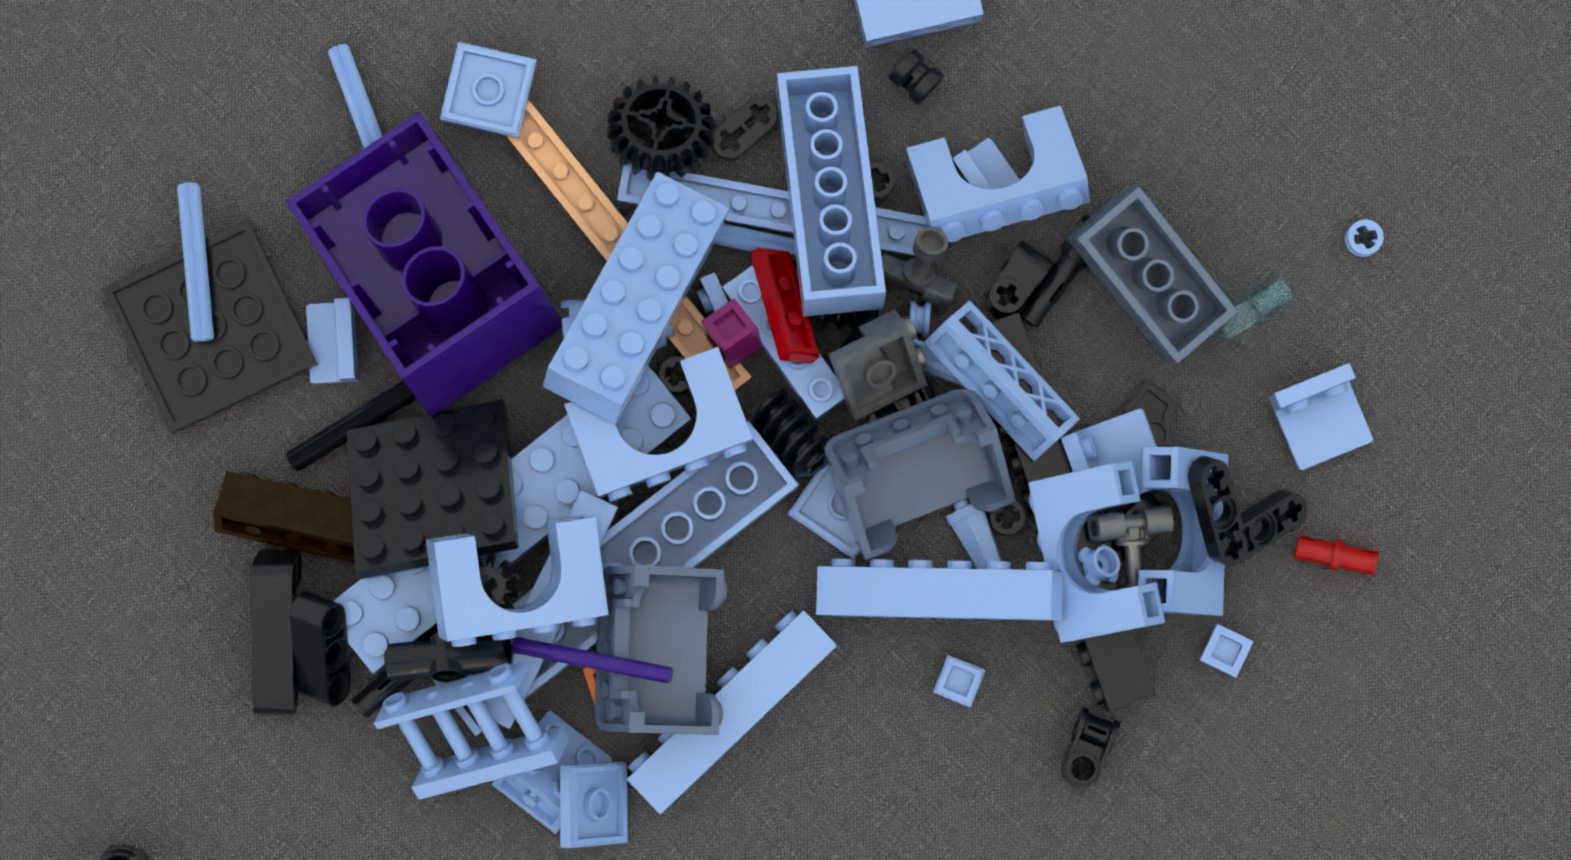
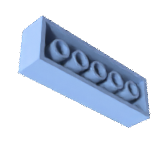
M858 66L777 73L776 93L803 317L884 309L886 289Z
M657 171L550 362L543 387L616 424L723 229L730 208Z

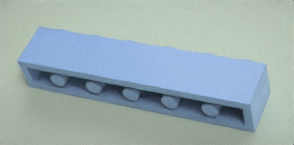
M831 559V566H817L816 615L1062 621L1064 572L1050 570V562H1026V570L1011 569V562L986 561V569H972V561H947V568H933V561L908 560V568L894 567V560L870 559V567H855V559Z
M804 610L798 616L793 611L786 615L775 626L780 633L769 644L764 639H761L746 654L750 662L738 672L733 666L716 682L721 690L715 694V697L723 708V719L719 725V735L662 734L657 739L662 746L650 756L644 751L628 766L633 773L627 780L660 815L837 646Z

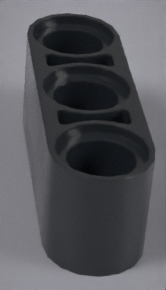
M305 591L296 597L290 610L296 686L300 693L336 707L346 699L351 688L345 609L337 602Z

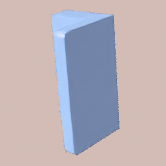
M987 138L968 152L964 150L952 158L960 177L967 183L979 188L999 189L1015 184L1020 180L990 138Z
M349 298L334 299L333 303L308 304L306 306L308 344L318 362L317 366L309 369L310 382L312 384L359 382L354 305Z

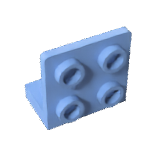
M1350 363L1276 392L1268 397L1298 470L1307 469L1373 441L1369 427L1350 384V381L1356 378Z
M1142 408L1061 437L1073 472L1111 463L1132 461L1139 495L1153 490L1142 488L1143 447H1157L1145 411Z
M548 711L538 723L540 729L550 730L562 726L569 738L559 763L496 779L492 786L556 834L560 829V765L611 762L612 758L552 711Z

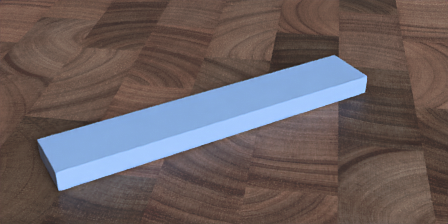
M581 490L568 517L585 514L596 517L599 545H601L618 507ZM550 554L525 606L535 601L544 592L549 583L552 571ZM562 623L557 624L556 631L534 634L532 633V628L516 630L517 637L553 644ZM511 638V645H512V647H513V642H514L515 638ZM513 653V664L526 661L529 667L518 689L525 701L545 659ZM503 696L484 700L496 723L511 729L516 719Z

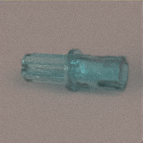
M1277 278L1276 281L1252 297L1249 294L1244 297L1245 301L1235 307L1238 312L1219 328L1220 333L1226 339H1231L1255 322L1263 323L1266 320L1265 316L1294 298L1290 288L1282 278Z

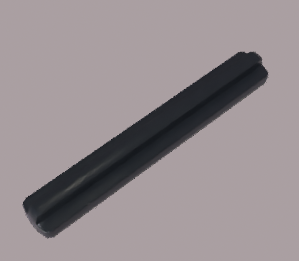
M401 381L287 451V460L293 469L300 471L346 443L347 430L375 425L417 398L405 382Z

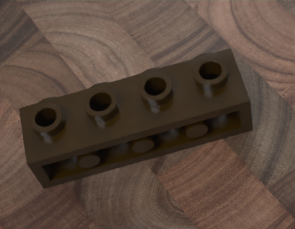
M226 471L213 511L214 532L355 564L351 499L340 497L328 490L314 491L300 488L288 481L274 482L261 479L249 472L235 473Z

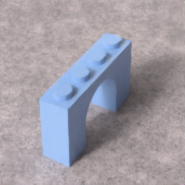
M1061 105L1022 116L1025 142L1033 165L1021 180L1004 188L983 189L963 180L956 171L945 137L907 147L910 174L928 227L941 230L946 235L948 242H955L963 237L985 231H995L1003 226L1025 220H1035L1043 215L1061 210L1075 209L1080 205L1090 203L1088 178Z
M719 347L680 361L696 405L697 416L694 429L687 441L669 453L651 455L639 452L623 440L615 423L573 402L564 404L600 499L608 496L609 502H614L632 495L630 487L646 482L648 488L670 481V472L685 468L687 474L709 466L708 458L723 453L724 458L729 459L748 451L746 444L753 442V438Z
M1143 447L1142 488L1169 493L1178 505L1182 520V543L1179 555L1173 566L1168 570H1139L1138 586L1157 582L1163 613L1223 616L1225 565L1215 562L1207 553L1188 482V472L1193 461L1201 456H1209L1221 460L1228 467V454L1183 447ZM1222 501L1217 503L1213 509L1214 521H1217L1223 513Z
M1133 462L1111 463L1028 482L1030 489L1029 503L1035 514L1038 528V547L1043 553L1044 562L1051 563L1050 570L1064 572L1062 621H1053L1054 627L1059 633L1060 643L1165 623L1157 582L1119 590L1106 589L1099 585L1092 587L1085 580V573L1078 558L1079 535L1089 515H1093L1103 509L1140 501Z
M585 514L546 521L552 563L549 583L544 592L535 601L524 607L514 609L499 607L485 593L480 578L475 536L463 533L425 539L439 638L447 642L451 641L452 647H462L476 644V637L492 634V640H505L517 637L516 630L532 628V633L534 634L556 631L558 623L572 621V627L590 626L597 624L596 617L609 615L596 517Z

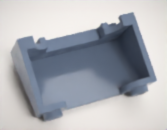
M957 389L838 434L831 438L824 448L858 547L865 560L886 554L896 545L898 537L895 526L967 498L973 507L986 512L997 511L1004 506L1016 502L997 428L978 396L968 389Z
M642 565L606 567L603 570L609 615L598 617L597 653L672 667L673 676L668 684L596 669L595 720L599 730L626 733L719 735V725L723 719V708L714 694L705 693L708 611L717 610L726 599L727 584L724 580V569Z

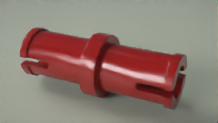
M1299 534L1294 552V560L1299 559L1327 565L1329 570L1336 572L1338 568L1374 576L1379 551L1344 545V540L1340 539L1330 542Z

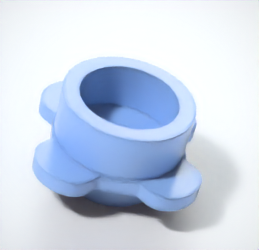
M1100 544L1096 549L1091 550L1088 547H1084L1079 551L1078 558L1083 563L1085 580L1090 586L1096 587L1103 581L1108 583L1117 581L1120 560L1117 553L1106 544Z

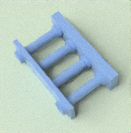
M526 661L512 665L507 663L500 664L487 672L407 694L398 692L384 700L374 725L377 729L395 724L399 725L422 764L411 787L419 800L559 763L569 738L562 726L550 730L540 729L518 689L529 668ZM503 696L525 736L512 740L505 738L484 700ZM467 705L490 746L478 749L470 747L449 710ZM433 715L455 755L445 758L436 757L414 719Z

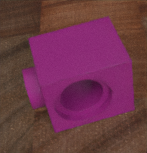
M735 298L701 321L707 341L713 348L719 347L723 361L729 369L763 347L758 327Z

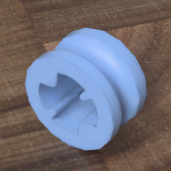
M1359 220L1350 226L1346 232V247L1355 256L1368 257L1382 246L1384 239L1383 231L1372 220ZM1358 228H1362L1365 233L1372 232L1374 235V239L1369 242L1372 245L1371 248L1366 249L1364 244L1357 245L1355 243L1354 237L1359 235L1356 231Z
M911 301L909 319L916 333L928 339L931 303L926 302L924 306H918L916 301Z

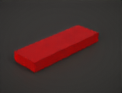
M758 247L750 256L779 359L781 361L812 364L820 356L809 317H803L799 282L790 251Z

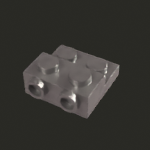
M895 309L860 326L859 330L862 338L829 353L849 413L855 421L927 386L922 369L927 367V363L920 348L917 345L914 346L913 340L918 338L916 330L909 317L901 318Z

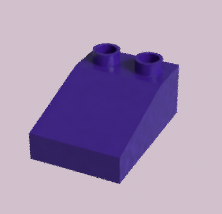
M420 112L286 201V204L402 380L431 417L562 328V319Z

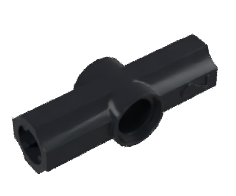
M437 632L431 636V640L388 644V648L384 652L387 677L392 682L431 678L435 681L447 683L466 678L467 674L490 671L500 664L507 663L511 665L513 664L511 639L492 640L491 634L476 637V644L452 647L451 641L447 642L440 639Z

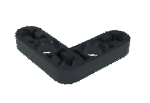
M1201 456L1193 461L1189 468L1188 482L1209 557L1215 562L1226 566L1238 565L1298 527L1306 516L1307 506L1305 499L1300 494L1282 489L1275 491L1240 513L1226 463L1209 456ZM1222 501L1223 513L1217 521H1214L1213 509L1217 503ZM1258 518H1261V531L1253 538V524Z

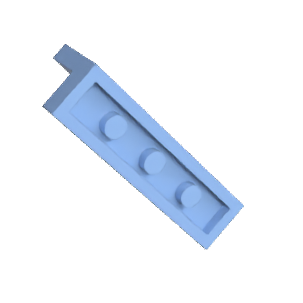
M970 300L949 317L924 342L962 385L978 396L988 413L1033 461L1038 459L1080 420L1073 410ZM965 316L976 327L977 334L970 333L959 320ZM991 349L998 351L1003 356L1005 364L998 363L993 358ZM1018 379L1025 380L1032 388V394L1026 393L1019 386ZM1046 409L1053 410L1064 423L1058 427L1047 416Z

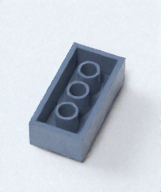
M1126 186L1066 237L1164 361L1178 364L1238 312L1138 186Z

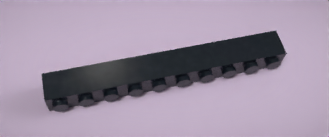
M1016 313L991 322L1041 376L1020 314ZM973 328L971 333L977 334V329ZM991 349L993 358L998 363L1005 364L1003 356L998 351ZM1018 379L1019 386L1026 393L1032 394V388L1025 380ZM1046 409L1047 416L1060 427L1055 412ZM995 420L1001 438H1009L1013 453L1008 454V459L1015 477L1020 475L1023 477L1027 490L1021 492L1028 514H1034L1029 503L1030 489L1028 482L1073 472L1061 438L1038 459L1033 461ZM1087 521L1079 535L1078 554L1084 547L1092 550L1102 544L1101 541L1090 540ZM1038 529L1035 530L1036 538L1038 535ZM1103 581L1099 584V586L1106 589L1118 590L1116 582L1108 583ZM1132 629L1081 639L1082 643L1076 644L1083 667L1090 666L1095 681L1090 682L1089 685L1097 706L1104 704L1106 711H1111L1156 695Z

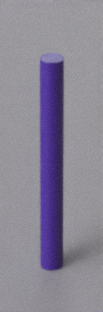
M520 637L515 638L512 647L513 653L668 684L673 676L672 667Z

